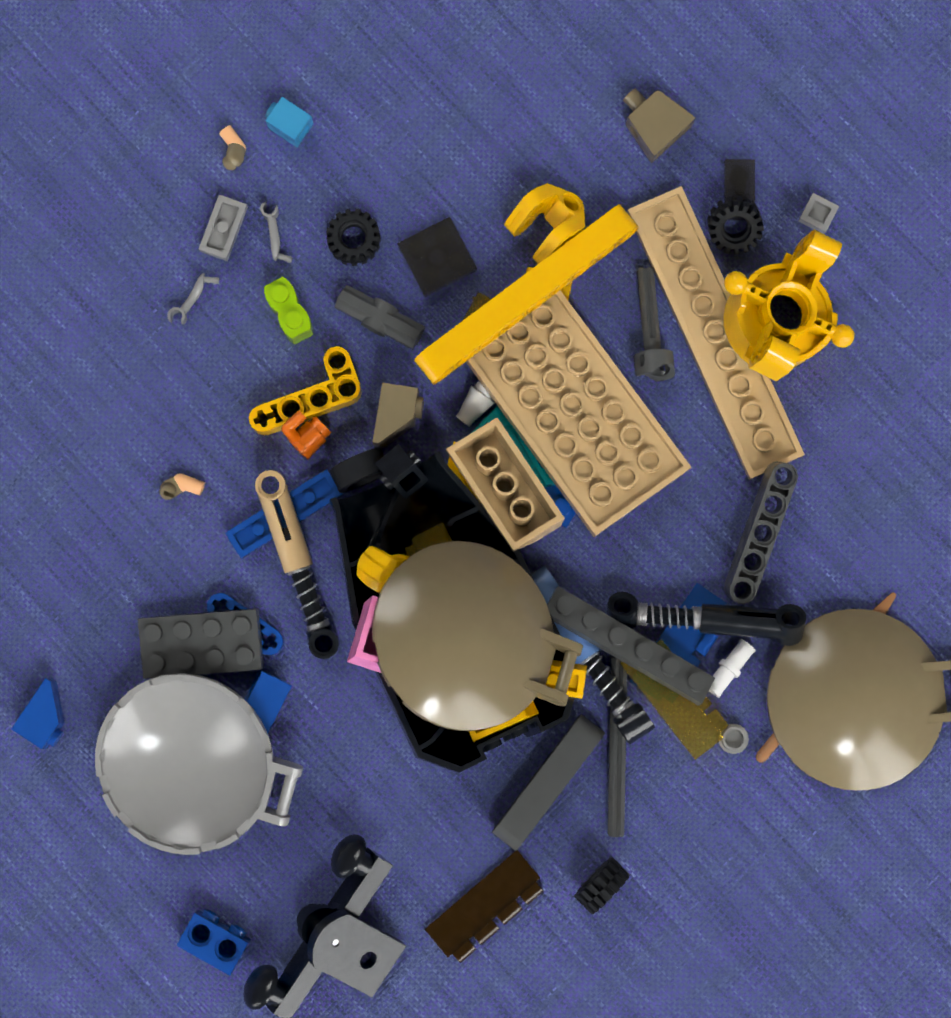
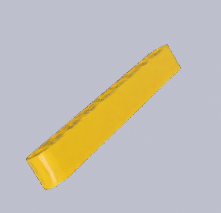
M620 204L613 207L424 349L414 359V362L433 385L440 382L624 243L639 229V226Z

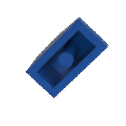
M52 678L44 679L11 728L40 749H47L49 746L54 747L63 735V731L60 729L65 722L57 681Z

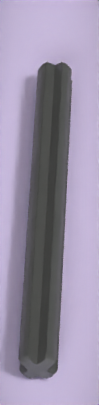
M613 656L611 658V675L616 676L615 681L620 687L623 686L622 691L627 697V664ZM610 706L608 835L610 837H623L625 827L626 740L613 721L615 716L612 714L613 708Z

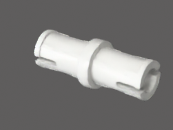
M740 639L728 657L721 659L718 663L720 667L713 675L715 679L709 689L711 694L720 698L722 692L734 677L738 678L740 676V669L756 651L754 647L745 640Z

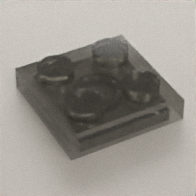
M450 217L397 243L424 297L477 271V267Z

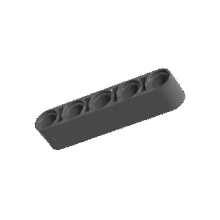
M777 461L771 463L766 468L724 584L725 594L728 598L739 604L749 603L756 596L798 479L797 470L789 463ZM783 467L787 471V478L783 483L779 484L775 479V473L779 468ZM770 496H774L777 500V506L773 511L767 512L765 501ZM764 524L767 529L766 536L762 540H757L754 535L755 529L759 525ZM750 553H754L757 558L756 564L752 568H746L744 565L745 557ZM744 581L747 587L746 592L742 596H735V585L738 582Z
M580 714L491 833L516 851L602 739L605 732Z

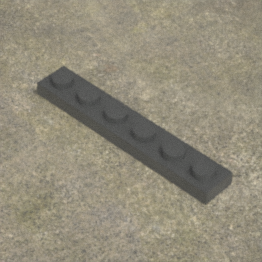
M558 586L554 590L547 606L555 623L699 706L703 703L715 677Z

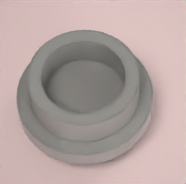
M728 724L719 732V745L727 753H740L748 745V733L741 725Z

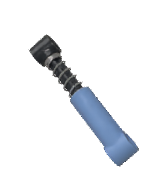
M544 565L531 575L547 604L554 590L559 585ZM555 623L562 637L583 645L581 655L577 656L575 664L587 665L586 675H590L594 681L593 685L598 686L601 691L600 695L604 696L608 701L607 706L613 708L612 714L615 716L613 721L629 745L653 730L655 726L639 703H633L630 697H626L622 691L623 686L620 687L615 681L616 676L611 675L608 670L609 666H605L601 660L602 656H598L602 649Z

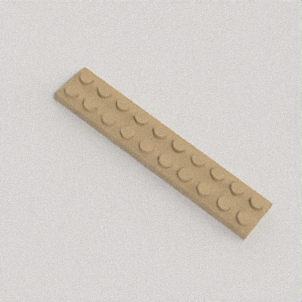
M682 186L628 209L627 213L639 226L636 234L654 269L657 280L748 479L750 480L764 474L768 465L773 462L789 463L804 456L803 449L770 378L749 369L748 363L734 351L728 341L724 328V310L730 293L724 287V277Z

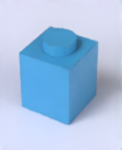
M281 97L278 103L273 102L265 114L268 129L297 148L314 124L311 115L284 97Z

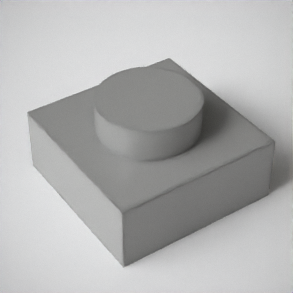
M813 193L798 222L825 234L839 206Z

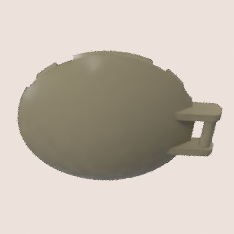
M453 541L435 544L418 551L397 567L387 579L379 594L373 614L372 640L373 643L375 642L379 659L377 664L387 685L391 686L403 700L404 706L425 721L451 730L476 731L495 727L511 720L525 710L536 697L558 706L567 705L569 695L566 693L576 658L581 655L583 645L554 633L549 608L534 580L519 564L498 550L478 543ZM558 650L565 654L555 689L546 686L555 651Z
M844 609L823 614L805 625L802 640L798 644L793 646L784 645L781 648L774 668L771 669L767 687V710L772 731L779 745L782 746L785 753L791 759V762L809 777L821 783L839 789L854 791L871 790L890 785L910 774L924 761L938 739L943 722H951V712H947L943 670H951V660L936 661L921 637L901 621L884 613L866 609Z

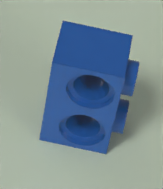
M204 909L203 912L197 910L176 946L230 976L251 941L246 936L248 932L235 924H231L230 927L219 921L221 917L209 909ZM203 924L208 927L210 931L209 939L201 940L196 936V925ZM229 939L236 944L237 951L235 954L228 955L223 952L221 948L223 940Z

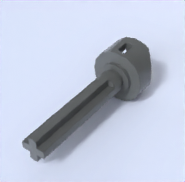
M642 267L637 271L645 351L636 353L633 356L635 375L637 377L645 375L659 382L674 377L673 351L661 349L653 267Z

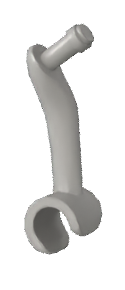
M265 201L261 204L260 210L262 216L268 222L272 257L274 261L281 259L291 263L293 260L292 256L280 253V236L276 218L279 216L278 206L276 205L272 214L265 213L267 208V202Z
M205 273L200 274L180 308L173 307L168 311L167 317L169 322L172 324L173 316L176 313H181V324L184 325L187 322L186 314L201 295L204 283L219 284V278L205 277Z

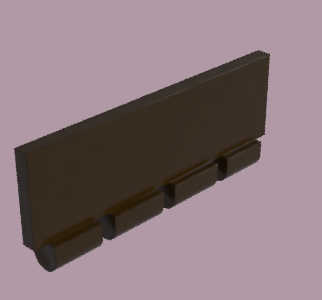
M516 850L425 928V931L447 957L453 954L461 963L477 949L469 940L474 936L482 945L500 930L493 921L496 916L505 925L523 910L516 901L519 896L529 905L544 892L536 882L540 879V876L520 852Z

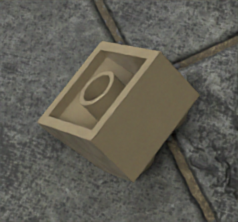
M382 382L372 441L374 448H385L413 428L416 418L422 419L424 397H420L418 388Z

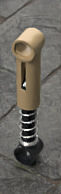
M266 470L256 478L255 489L284 573H289L288 575H291L294 581L292 586L296 587L298 593L296 598L300 599L302 605L300 610L304 611L306 617L304 621L308 623L306 624L308 631L306 634L309 640V649L315 657L327 659L332 657L338 650V635L334 631L332 624L329 623L328 618L323 614L325 607L320 605V595L315 590L317 584L313 583L311 578L313 572L308 569L313 562L285 478L278 471ZM268 476L275 477L279 482L278 491L272 494L266 493L262 488V482ZM273 500H279L287 524L286 528H282ZM320 635H328L332 639V646L327 650H320L315 645L316 638Z

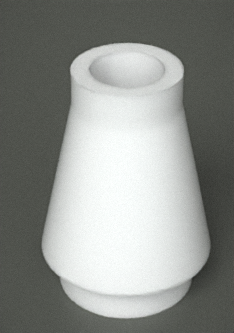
M478 381L475 386L471 385L461 409L456 415L459 420L469 427L495 404L481 382Z

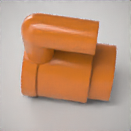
M298 410L282 425L281 430L296 450L309 460L326 442V438L331 434V431L316 416L309 422L306 421L296 430L307 419Z

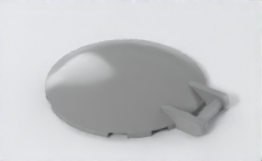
M177 673L161 675L144 681L129 690L114 704L105 717L95 748L96 777H99L104 793L102 797L113 816H117L129 828L128 832L145 844L161 851L183 855L200 854L201 852L221 849L239 839L257 820L283 827L288 826L290 820L288 812L297 778L301 777L303 771L302 765L273 755L268 733L255 710L245 699L228 686L196 674ZM277 772L284 774L285 779L277 809H273L267 806Z

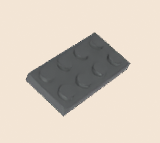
M259 608L138 618L143 679L177 673L198 675L262 670L264 668Z

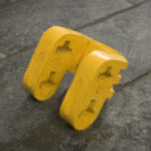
M549 183L527 193L504 223L509 232L516 237L529 228L539 214H544V218L553 227V230L532 256L537 264L585 228L584 204L581 198L570 191Z

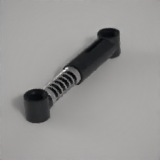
M628 592L613 594L607 603V615L632 630L636 625L647 626L648 623H652L654 627L656 624H661V627H664V624L669 625L670 628L673 625H677L678 628L686 626V629L692 626L694 630L699 629L700 633L770 638L776 639L777 642L786 646L796 645L802 640L806 622L804 610L794 604H785L779 607V609L702 604V607L692 606L691 609H687L685 605L683 608H678L677 605L672 608L669 604L666 607H662L660 603L658 606H653L652 603L649 606L648 603H638V600Z

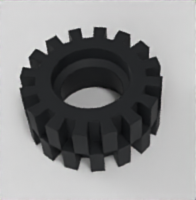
M729 196L726 197V203L720 200L717 202L718 208L713 206L710 210L711 216L708 215V228L711 240L716 244V248L721 250L723 247L724 253L727 254L730 253V250H733L734 255L740 254L739 249L743 248L746 253L750 251V244L753 247L757 245L756 239L761 240L763 236L761 231H764L760 211L755 203L752 205L751 200L748 198L743 201L742 196H736V201H732V197ZM740 216L747 221L746 228L740 233L730 234L724 229V224L729 218Z
M346 209V213H337L336 218L331 219L329 222L330 227H327L326 231L327 243L334 257L337 260H341L343 264L351 263L352 266H357V263H362L363 265L367 263L366 260L369 258L372 260L375 257V252H378L380 248L381 237L379 227L375 219H372L366 211L362 213L361 209H355V211ZM350 227H358L365 233L363 244L357 248L347 247L342 241L344 231Z
M611 857L588 877V880L581 885L582 887L577 890L574 897L591 914H594L620 890L619 888L625 884L630 874Z

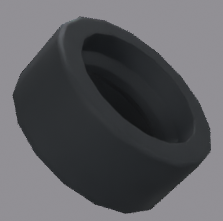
M382 449L367 450L335 465L330 470V473L338 491L345 493L378 480L382 472L375 463L384 456Z

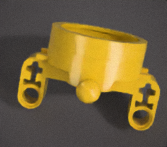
M814 229L801 239L792 255L785 253L782 263L761 267L749 277H746L740 271H733L727 274L724 279V287L730 293L724 310L725 333L730 345L748 363L749 369L774 381H778L793 368L822 350L830 340H832L835 346L840 348L848 347L852 344L855 337L853 329L846 324L837 325L838 314L833 312L829 295L819 282L822 273L836 261L842 248L841 242ZM774 296H788L797 302L802 314L801 324L797 329L783 328L775 321L770 309L771 300Z

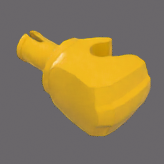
M369 546L359 558L356 575L371 590L380 594L385 582L393 571L408 559L409 556L404 554L390 555L375 546Z

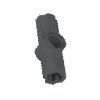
M348 285L342 289L334 306L335 309L362 322L361 325L382 337L386 335L412 350L418 344L425 330V326L399 313V310L388 302L379 298L373 299Z

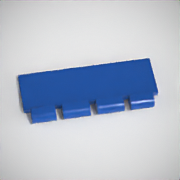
M696 583L680 608H683L684 605L687 609H691L692 606L702 607V604L726 605L727 603ZM668 625L656 644L698 667L701 661L694 657L692 653L695 650L705 657L718 636L700 633L699 629L694 630L692 626L686 629V626L678 628L677 625H673L670 628ZM638 670L629 681L658 702L663 697L673 704L679 695Z

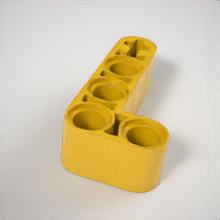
M335 346L328 349L324 354L323 361L330 380L253 408L249 414V423L255 432L265 436L281 431L282 425L290 418L284 415V409L290 403L299 405V411L307 418L304 421L306 422L314 416L320 417L358 402L362 395V389L347 350L343 347ZM336 355H341L346 359L345 365L339 369L330 366V360ZM343 384H354L356 386L355 393L349 397L341 395L340 388ZM317 393H324L328 396L327 403L322 407H316L312 404V398ZM276 408H277V411H278L279 416H280L281 419L283 420V421H281V422H279V423H278L277 418H276V417H273V416L276 415V414L274 413L273 409H276ZM261 414H265L267 418L273 417L267 420L268 425L266 427H262L260 423L256 424V422L260 421Z

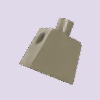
M634 88L623 99L633 111L627 117L626 126L651 163L693 126L696 119L691 113L659 90L646 99Z

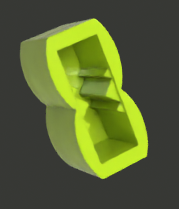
M281 277L265 285V298L271 310L278 316L279 324L288 340L293 344H297L313 335L311 320L305 309L299 304V299L292 284L286 278Z

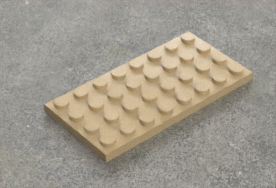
M561 290L466 361L472 372L593 537L600 534L692 468Z

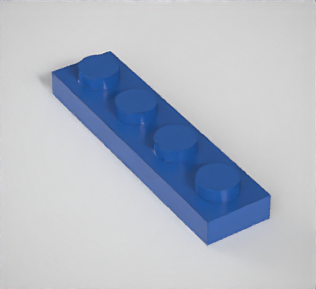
M327 469L289 492L299 523L329 505L331 498L336 497L338 499L343 496L338 491ZM276 500L274 505L282 528H286L287 524L279 500ZM263 509L225 533L241 559L273 540Z

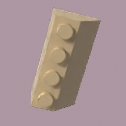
M498 417L446 448L452 461L512 551L540 540L562 525L565 519Z

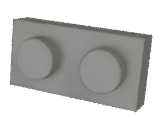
M218 195L198 250L201 253L228 262L248 208L247 204Z

